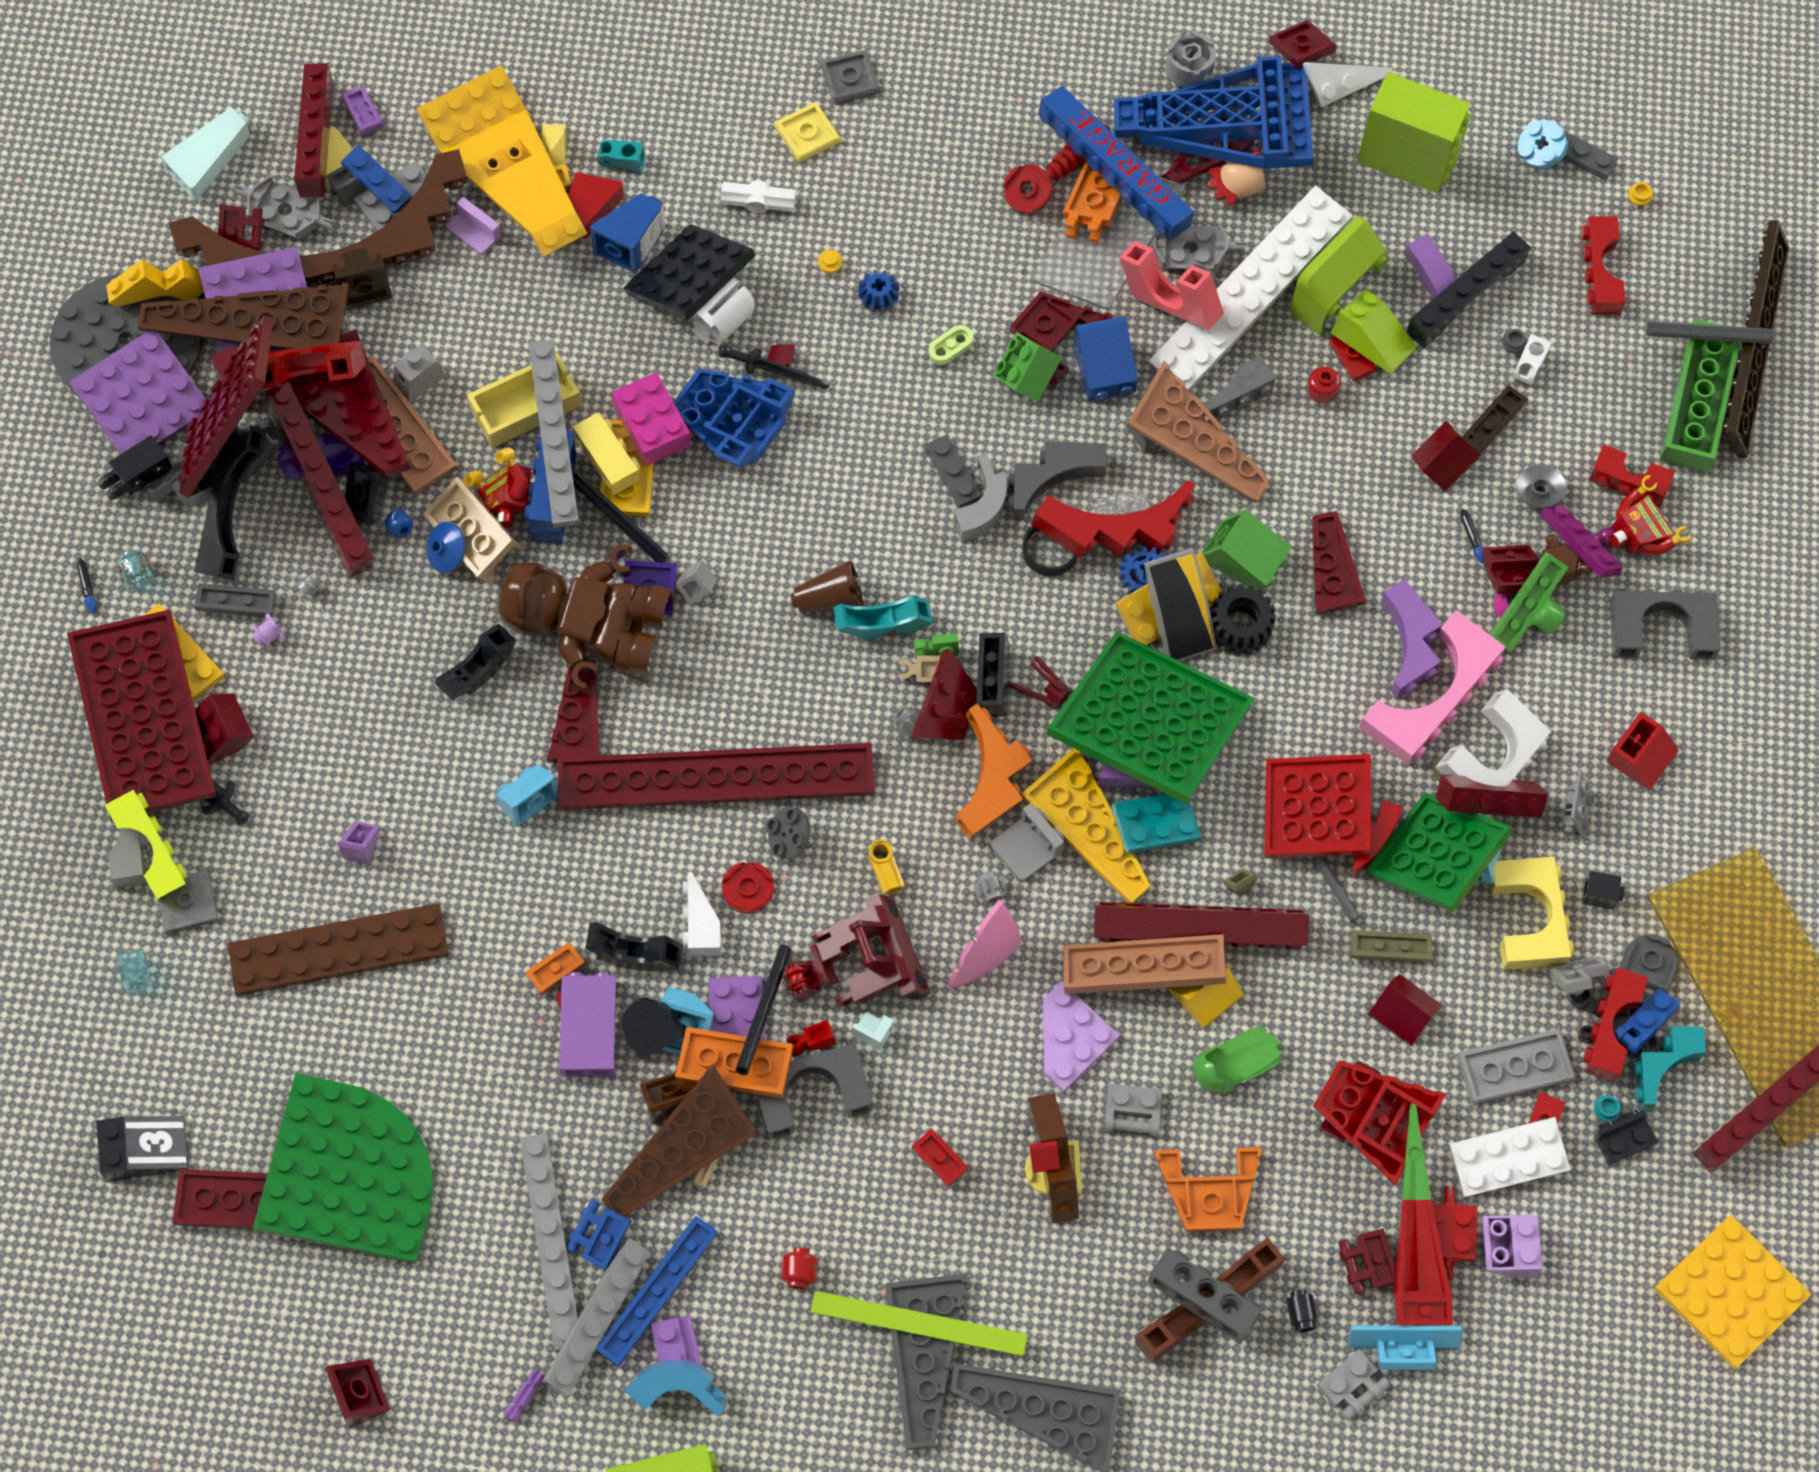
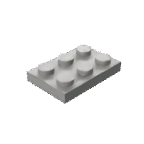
M416 162L391 175L412 195V198L426 177ZM368 189L353 198L354 203L375 231L386 226L408 204L406 203L394 215Z

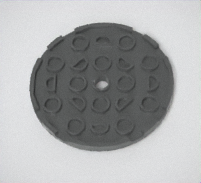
M122 273L102 277L85 285L75 292L62 306L51 329L50 352L59 377L78 396L69 383L71 380L126 346L120 344L119 340L130 335L133 341L147 332L140 331L137 328L141 303L183 300L171 296H159L115 307L109 304L106 285ZM159 333L190 376L199 360L202 339Z

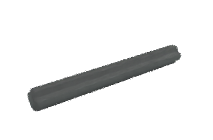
M1650 321L1647 323L1646 329L1647 336L1766 344H1770L1773 341V330L1766 328Z

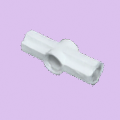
M752 181L749 185L723 182L720 202L724 205L746 207L754 213H764L767 209L794 212L796 190L770 187L764 181Z

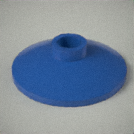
M451 522L438 524L433 528L428 537L426 547L427 558L432 568L437 572L450 573L461 564L464 557V535L461 529Z

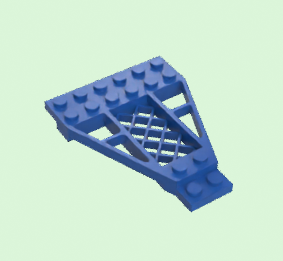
M1281 56L1258 57L1256 64L1172 92L1148 93L1130 98H1114V128L1117 138L1140 137V144L1263 169L1314 166L1307 75L1304 66L1297 69L1292 63H1282ZM1252 77L1258 78V86L1224 88ZM1235 107L1240 109L1238 113H1235L1231 110H1233ZM1211 109L1216 111L1213 115L1207 112ZM1189 111L1192 114L1187 117L1183 113ZM1250 115L1253 118L1251 120H1247L1244 117ZM1223 116L1228 118L1226 122H1223L1220 119ZM1199 118L1205 120L1201 124L1196 122ZM1176 119L1180 123L1174 125L1171 122ZM1261 140L1263 155L1228 149V143L1231 141ZM1221 142L1224 144V148L1200 143Z

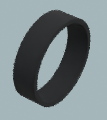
M1031 526L1023 540L1022 553L1026 564L1034 572L1044 576H1058L1069 571L1077 560L1078 556L1075 554L1066 564L1058 567H1045L1032 560L1027 552L1026 543L1039 530Z

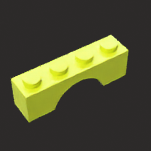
M132 790L106 804L105 807L118 830H136L145 835L150 841L153 848V861L144 877L156 899L158 900L186 885L184 879L188 875L181 863L175 865L171 855L175 854L168 840L162 842L157 833L162 829L155 816L149 818L145 808L149 807L142 793L136 795L135 791Z

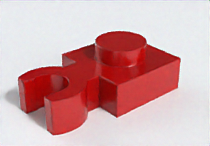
M828 1020L804 1028V1034L791 1035L786 1038L787 1043L793 1044L792 1057L801 1055L807 1049H810V1052L819 1049L823 1050L836 1044Z

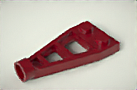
M1223 116L1220 120L1226 122L1228 118ZM1255 140L1231 141L1228 143V149L1245 152L1254 145ZM1181 152L1170 167V170L1163 174L1161 179L1172 191H1175L1183 183L1209 172L1211 168L1224 165L1226 161L1199 156L1204 163L1196 168H1192L1185 162L1191 154Z

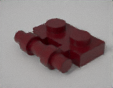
M220 205L218 235L246 248L260 251L263 249L261 233L262 226L265 224V219L262 218L263 209L253 208V217H246V207ZM245 225L252 226L251 240L245 239Z
M1384 1228L1357 1235L1358 1246L1351 1248L1348 1239L1338 1241L1341 1250L1339 1256L1341 1262L1345 1263L1348 1272L1346 1278L1348 1284L1352 1285L1355 1295L1365 1292L1362 1282L1370 1280L1372 1290L1395 1284L1396 1265ZM1362 1256L1366 1270L1359 1272L1355 1258Z

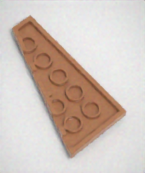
M1164 360L1126 426L1250 501L1257 503L1270 480L1250 457L1247 458L1237 446V442L1226 434L1222 429V425L1201 401L1191 394L1185 387L1186 384L1180 377H1176Z

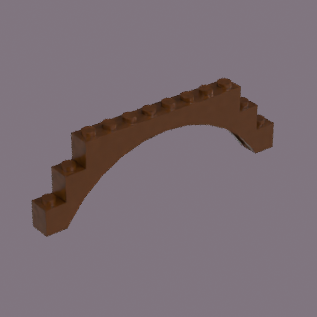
M456 149L436 154L416 194L407 206L380 230L357 243L335 251L305 256L300 255L307 288L314 282L328 283L334 281L335 275L332 265L337 264L338 270L344 269L345 263L342 254L345 252L366 248L370 261H376V254L381 253L384 264L393 262L394 265L407 262V258L415 256L417 258H425L432 255L431 252L436 250L429 223L441 224L448 221L447 218L452 217L445 189L457 190L467 183V175L460 150ZM193 216L168 222L178 256L191 258L197 256L198 252L203 251L207 266L267 253L246 248L223 238Z

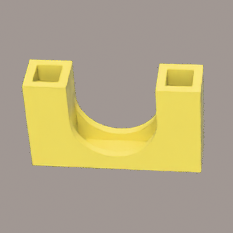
M1555 857L1496 861L1493 868L1495 881L1493 884L1489 883L1491 895L1512 893L1531 895L1542 903L1548 917L1546 928L1538 933L1503 937L1499 944L1503 970L1549 967L1568 963L1574 954L1572 940H1568L1569 917L1564 915L1563 911L1565 893L1559 887L1561 869L1559 865H1556Z

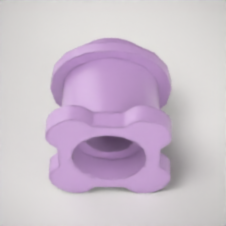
M267 613L265 616L268 620L258 627L254 626L255 632L252 636L260 647L265 644L269 648V644L279 636L283 640L286 636L270 614Z

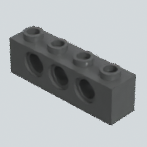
M1168 1247L1150 1272L1148 1283L1241 1345L1259 1319L1262 1310L1258 1308V1304L1249 1297L1243 1298L1229 1283L1225 1281L1220 1282L1212 1277L1211 1272L1200 1265L1197 1267L1188 1261V1257L1181 1251H1173ZM1184 1274L1189 1278V1281L1180 1282L1176 1275ZM1203 1289L1208 1290L1213 1296L1204 1298L1200 1295L1199 1291ZM1230 1305L1235 1308L1236 1312L1228 1314L1222 1307Z

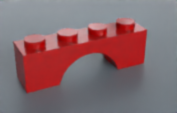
M1588 216L1585 226L1581 227V240L1585 241L1583 262H1587L1584 279L1585 283H1589L1586 302L1587 305H1591V315H1621L1626 303L1624 281L1612 276L1605 269L1602 257L1605 254L1615 250L1619 241L1618 216Z
M1619 967L1616 968L1612 975H1607L1603 987L1604 990H1607L1606 998L1600 999L1596 1011L1597 1014H1600L1599 1022L1593 1023L1589 1038L1593 1039L1591 1048H1586L1582 1062L1586 1063L1585 1073L1612 1082H1616L1621 1075L1627 1049L1618 1042L1614 1035L1613 1019L1623 1011L1637 1009L1642 1001L1648 977Z

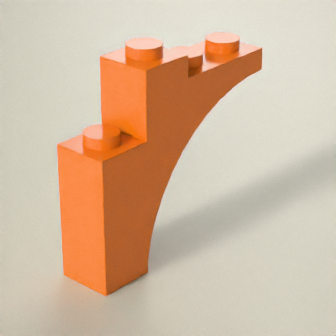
M978 704L971 707L965 716L970 722L979 744L981 757L979 781L969 803L954 818L969 840L1021 803L1023 798L1021 797L1022 792L1016 783H1011L1009 780L1027 768L1032 762L1029 749L1024 744L1020 745L1017 740L1008 745L1006 743L1008 741L1006 735L1001 729L994 727L991 723L992 718L985 708L981 709Z

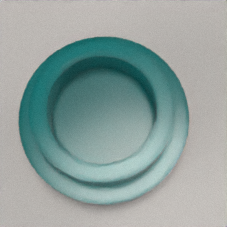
M1604 1095L1596 1100L1594 1113L1603 1122L1615 1121L1621 1114V1104L1615 1097Z

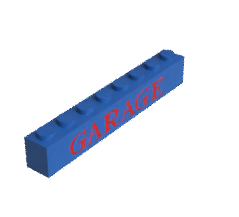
M1063 85L1041 99L1038 111L1040 119L1056 131L1058 137L1064 139L1077 155L1085 159L1091 169L1097 171L1109 186L1114 187L1121 194L1122 198L1138 211L1142 218L1147 219L1155 227L1160 235L1171 241L1191 227L1194 211Z

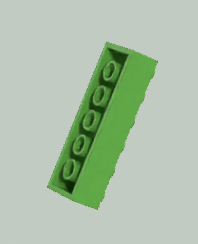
M1696 318L1692 322V324L1724 326ZM1686 339L1659 458L1660 461L1707 473L1710 471L1716 458L1741 342Z

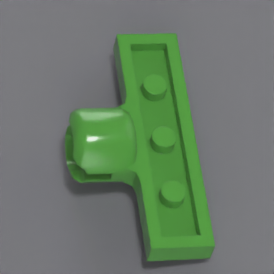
M1547 552L1540 559L1490 633L1510 653L1530 625H1534L1546 634H1551L1561 626L1565 619V610L1552 601L1550 596L1569 567Z

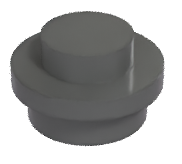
M1519 329L1507 331L1502 338L1504 349L1510 353L1522 352L1527 344L1525 334Z

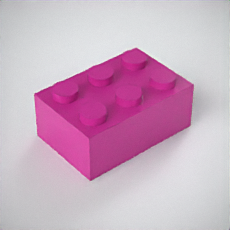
M657 372L611 392L613 408L645 467L691 447L690 432Z

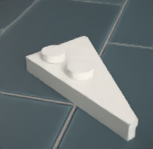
M1303 63L1317 107H1324L1385 78L1387 71L1393 73L1392 68Z

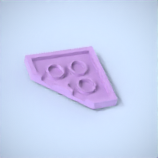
M1061 981L1043 999L1044 1076L1064 1093L1119 1039L1120 1035L1076 994H1065L1064 982Z

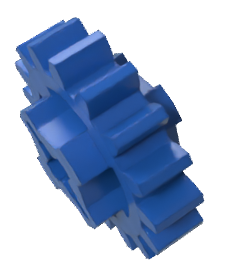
M1143 546L1142 552L1139 553L1136 549H1133L1132 556L1125 555L1124 562L1120 563L1119 570L1121 571L1119 572L1118 579L1123 580L1121 583L1122 589L1129 588L1127 595L1147 584V578L1143 579L1146 572L1144 563L1165 557L1164 552L1159 555L1156 554L1155 547H1153L1151 552H1147L1146 546Z

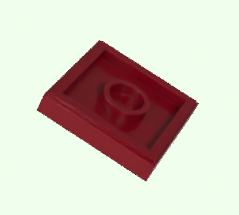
M1308 19L1269 36V44L1297 69L1303 67L1305 62L1312 63L1336 52L1337 45Z

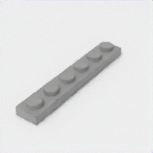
M630 1238L624 1239L542 1381L544 1384L564 1397L569 1396L651 1252Z

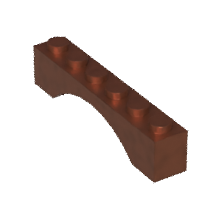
M1267 1237L1216 1279L1220 1282L1225 1281L1229 1283L1236 1293L1243 1296L1282 1267L1285 1258ZM1205 1289L1199 1292L1204 1298L1213 1296L1210 1291ZM1180 1305L1137 1334L1135 1343L1150 1363L1153 1364L1207 1322ZM1225 1305V1306H1223V1307H1222L1223 1310L1226 1309V1308H1227L1228 1306H1230V1305Z

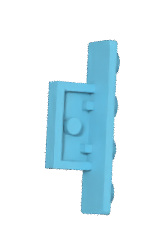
M1450 1325L1351 1326L1349 1347L1377 1348L1380 1370H1435L1437 1362L1434 1348H1459L1463 1331L1461 1326Z

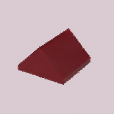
M1446 420L1411 455V458L1429 478L1446 492L1482 455Z
M1398 974L1387 985L1368 1015L1412 1047L1443 1005L1404 976Z
M371 1359L329 1365L325 1368L343 1418L349 1428L390 1410Z

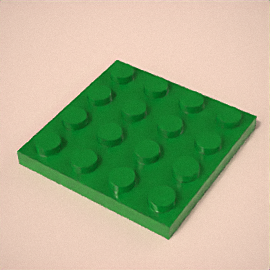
M1424 792L1367 868L1366 872L1371 878L1454 913L1510 837L1512 830L1510 826L1478 813L1447 811L1435 799V796Z

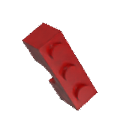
M1603 444L1589 481L1594 482L1599 487H1608L1618 491L1623 496H1627L1632 490L1642 486V479L1645 476L1651 475L1644 485L1651 488L1657 483L1656 489L1652 492H1645L1643 495L1644 497L1649 495L1655 505L1661 507L1675 471L1651 462L1645 474L1633 475L1624 466L1627 453Z

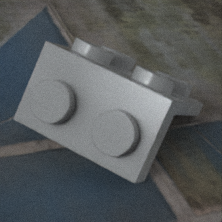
M1030 803L1022 809L1021 819L992 839L990 846L1019 881H1025L1063 852L1064 837L1056 827L1052 828L1049 825L1045 813L1040 808L1036 809Z

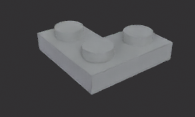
M1600 956L1548 967L1549 977L1567 994L1578 995L1583 993L1584 990L1593 988V980L1600 979L1602 975L1609 974L1608 964Z

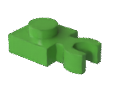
M957 633L932 636L930 641L925 639L914 640L915 659L917 655H941L945 649H950L956 657L959 656Z

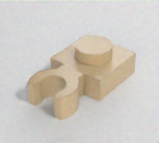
M917 655L916 663H913L908 658L900 659L898 664H906L909 670L907 673H899L898 677L906 679L911 675H916V682H931L941 655Z

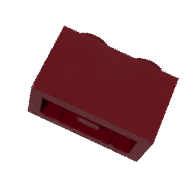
M234 693L209 694L195 709L208 765L240 752L254 738Z

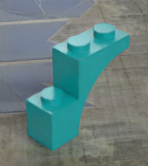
M915 595L882 605L850 606L839 604L833 607L835 624L838 631L867 641H872L892 630L911 635L933 624L929 600Z
M1671 1026L1666 1035L1663 1036L1662 1042L1663 1050L1667 1052H1641L1636 1061H1633V1076L1637 1077L1638 1087H1635L1634 1097L1635 1102L1639 1103L1640 1112L1643 1110L1651 1112L1655 1107L1658 1085L1662 1076L1667 1071L1685 1062L1701 1060L1706 1053L1704 1027Z

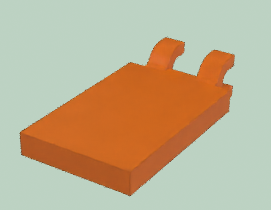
M1087 161L1083 165L1063 210V216L1066 219L1064 228H1068L1066 232L1067 238L1076 239L1079 224L1088 226L1087 231L1091 232L1089 242L1099 243L1103 226H1111L1122 201V196L1114 187L1109 186L1097 171L1091 169Z

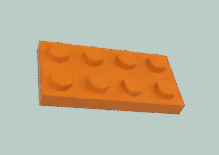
M686 1027L675 1079L680 1082L696 1084L708 1068L714 1064L729 1090L783 1098L794 1049L793 1044L760 1039L749 1073L747 1075H740L735 1069L746 1041V1036Z

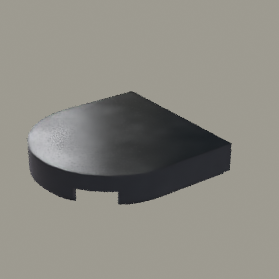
M647 997L637 999L629 1005L622 1017L623 1033L640 1060L685 1036V1030L668 1005L662 1001L660 1003Z

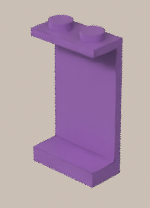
M579 972L562 976L559 1057L561 1077H615L616 976H611L610 973L606 972L596 973L595 976H584L583 973Z

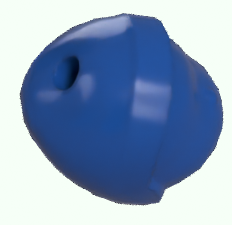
M395 509L386 516L384 525L392 536L402 538L412 532L413 521L404 510Z

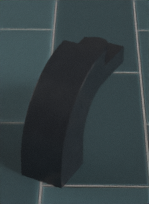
M594 922L589 924L585 949L596 953V959L612 965L644 971H672L679 969L683 944L665 935L657 937L630 936Z

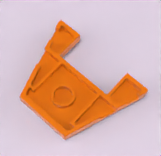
M1261 1147L1236 1149L1238 1176L1182 1177L1180 1150H1155L1156 1162L1185 1232L1241 1230L1262 1152Z

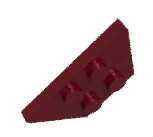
M945 649L941 653L914 727L912 739L959 741L965 738L970 724L965 715L971 707L976 705L977 688L950 649Z

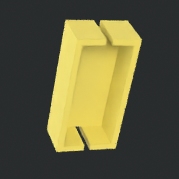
M555 353L563 411L566 414L582 406L581 395L571 375H568V370L559 354ZM531 365L467 394L469 408L479 427L481 426L482 432L491 448L539 427Z

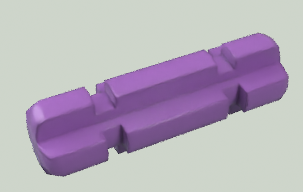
M537 1370L531 1371L527 1377L528 1381L523 1383L512 1399L513 1404H509L504 1411L506 1418L513 1422L519 1420L522 1415V1409L525 1410L537 1393V1387L540 1388L543 1384L542 1381L545 1376Z

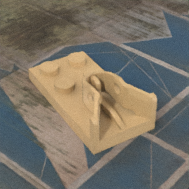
M458 477L423 513L434 527L442 522H451L461 529L465 539L463 561L478 578L490 585L494 583L495 567L510 550H524L526 548L523 544L513 539L466 483Z

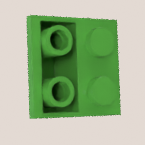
M1016 332L1008 343L1002 360L997 364L993 377L1013 390L1038 402L1062 357Z

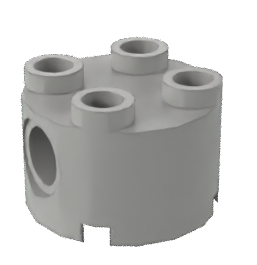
M1190 32V34L1186 35L1184 33L1178 34L1171 40L1168 47L1166 76L1181 87H1187L1210 79L1216 57L1213 42L1206 35L1198 32Z

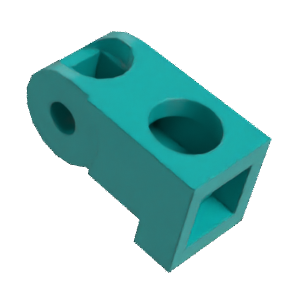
M603 140L600 143L596 161L599 165L606 168L631 169L632 173L642 174L646 159L643 142Z

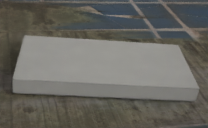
M1560 1028L1457 1052L1456 1054L1472 1105L1576 1080Z

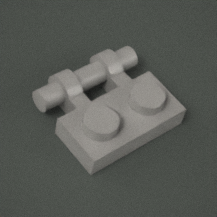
M1358 1349L1318 1382L1316 1386L1334 1407L1341 1401L1346 1403L1348 1407L1341 1414L1349 1421L1355 1415H1361L1365 1411V1407L1374 1399L1379 1400L1384 1395L1383 1392L1390 1387V1384L1384 1377L1377 1383L1370 1379L1378 1370L1362 1351ZM1362 1385L1366 1392L1356 1399L1351 1393Z

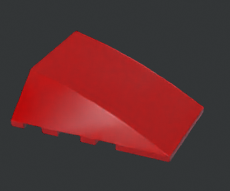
M1339 1060L1313 1107L1396 1186L1405 1170L1411 1104L1414 1103L1416 1105L1420 1135L1422 1136L1447 1093L1435 1092L1424 1088L1425 1086L1415 1083L1409 1084L1398 1080L1396 1077L1374 1073L1373 1070Z

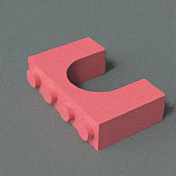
M1134 241L1119 257L1133 298L1207 330H1210L1223 316L1224 311L1210 272L1191 265L1176 281L1177 287L1161 271L1153 248Z

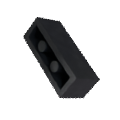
M1005 632L979 633L976 704L981 709L985 708L991 717L1008 715L1010 643Z

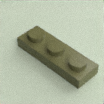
M1352 930L1351 959L1431 963L1432 934Z

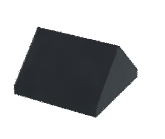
M350 461L344 497L354 518L366 525H372L381 519L388 478L371 465Z

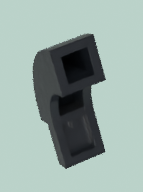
M498 623L480 635L476 646L463 661L438 676L435 685L452 701L464 693L471 695L485 684L503 665L510 655L516 639Z

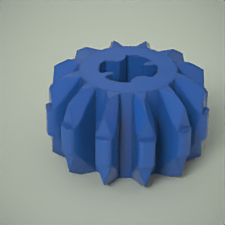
M874 269L872 276L865 273L864 280H860L858 284V298L862 300L864 307L870 305L872 312L876 308H880L883 313L885 306L892 309L894 301L899 299V284L895 282L894 274L887 276L885 270L878 274Z

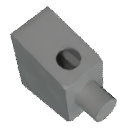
M423 345L409 350L406 356L394 365L393 382L409 403L446 377L438 361Z

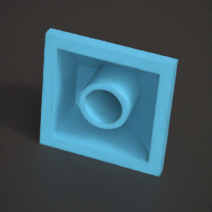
M669 987L661 1001L672 1010L685 1032L686 1027L710 1031L714 1013L695 994ZM684 1037L660 1050L680 1055Z

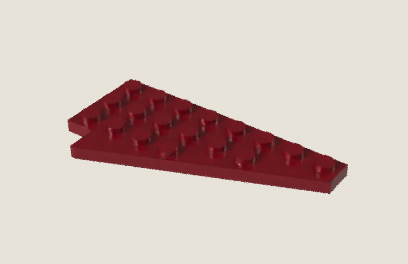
M356 330L344 333L341 337V343L360 341ZM365 351L366 366L355 378L329 381L328 372L293 377L284 382H290L305 415L386 478L411 469Z

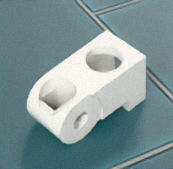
M1531 334L1512 378L1531 386L1548 354L1551 342Z

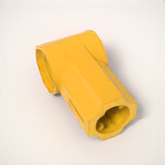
M876 840L870 846L868 863L874 870L882 894L892 895L898 893L905 888V885L895 862L892 846L885 840ZM880 850L885 852L887 857L877 859L873 853Z

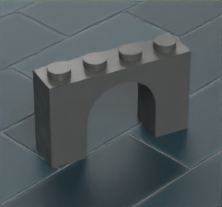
M1623 588L1614 591L1609 600L1612 657H1639L1643 649L1642 619L1653 612L1670 613L1684 624L1688 636L1689 659L1715 660L1721 650L1717 593H1708L1704 590L1695 591L1694 593L1681 590L1657 592L1655 589L1632 591L1631 589Z
M843 1042L833 1046V1049L823 1052L819 1049L809 1052L803 1058L797 1059L792 1057L783 1098L756 1094L769 1140L795 1133V1125L787 1101V1094L791 1085L805 1075L818 1074L825 1076L837 1086L847 1118L873 1111V1100L855 1043L848 1044V1042Z

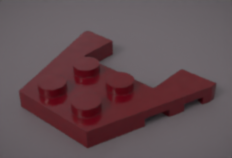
M1039 292L1010 325V331L1013 335L1018 332L1053 352L1079 322L1081 324L1113 319L1114 316L1106 312L1105 314L1095 312L1093 308L1087 306L1082 308L1070 304L1068 300ZM1061 362L1058 364L1049 381L1051 386L1055 388L1068 373L1069 367Z

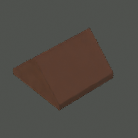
M676 1073L639 1084L652 1124L666 1120L695 1084L676 1081Z

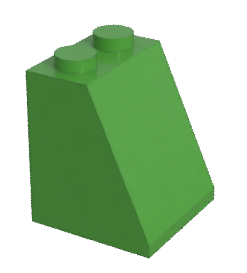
M1245 509L1224 518L1201 553L1204 554L1209 566L1247 587L1249 585L1254 586L1256 591L1264 587L1268 588L1276 579L1274 574L1278 568H1281L1289 558L1287 554L1291 546Z

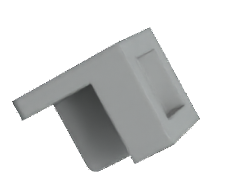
M701 560L685 569L675 585L688 603L692 604L711 593L717 578L705 562Z

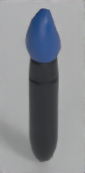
M1462 509L1460 512L1461 521L1470 544L1474 549V555L1479 562L1484 564L1483 547L1470 514L1465 509Z
M79 558L77 561V571L85 598L84 603L89 612L93 614L96 611L97 602L93 596L86 562Z

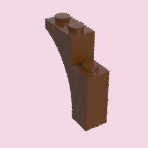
M1055 1094L1028 1098L1029 1118L1036 1143L1056 1141L1058 1147L1060 1169L1043 1172L1052 1223L1079 1219L1076 1176L1069 1157L1067 1132Z

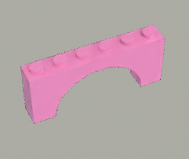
M1457 610L1440 628L1438 640L1449 651L1454 666L1453 683L1448 691L1432 704L1417 709H1398L1378 700L1362 718L1359 726L1362 731L1407 765L1414 759L1418 761L1427 750L1426 744L1429 741L1434 743L1443 731L1440 728L1444 723L1450 724L1458 714L1456 709L1461 704L1463 706L1467 705L1474 695L1472 693L1476 686L1481 688L1489 678L1487 673L1491 668L1496 670L1505 659L1502 656L1505 646Z

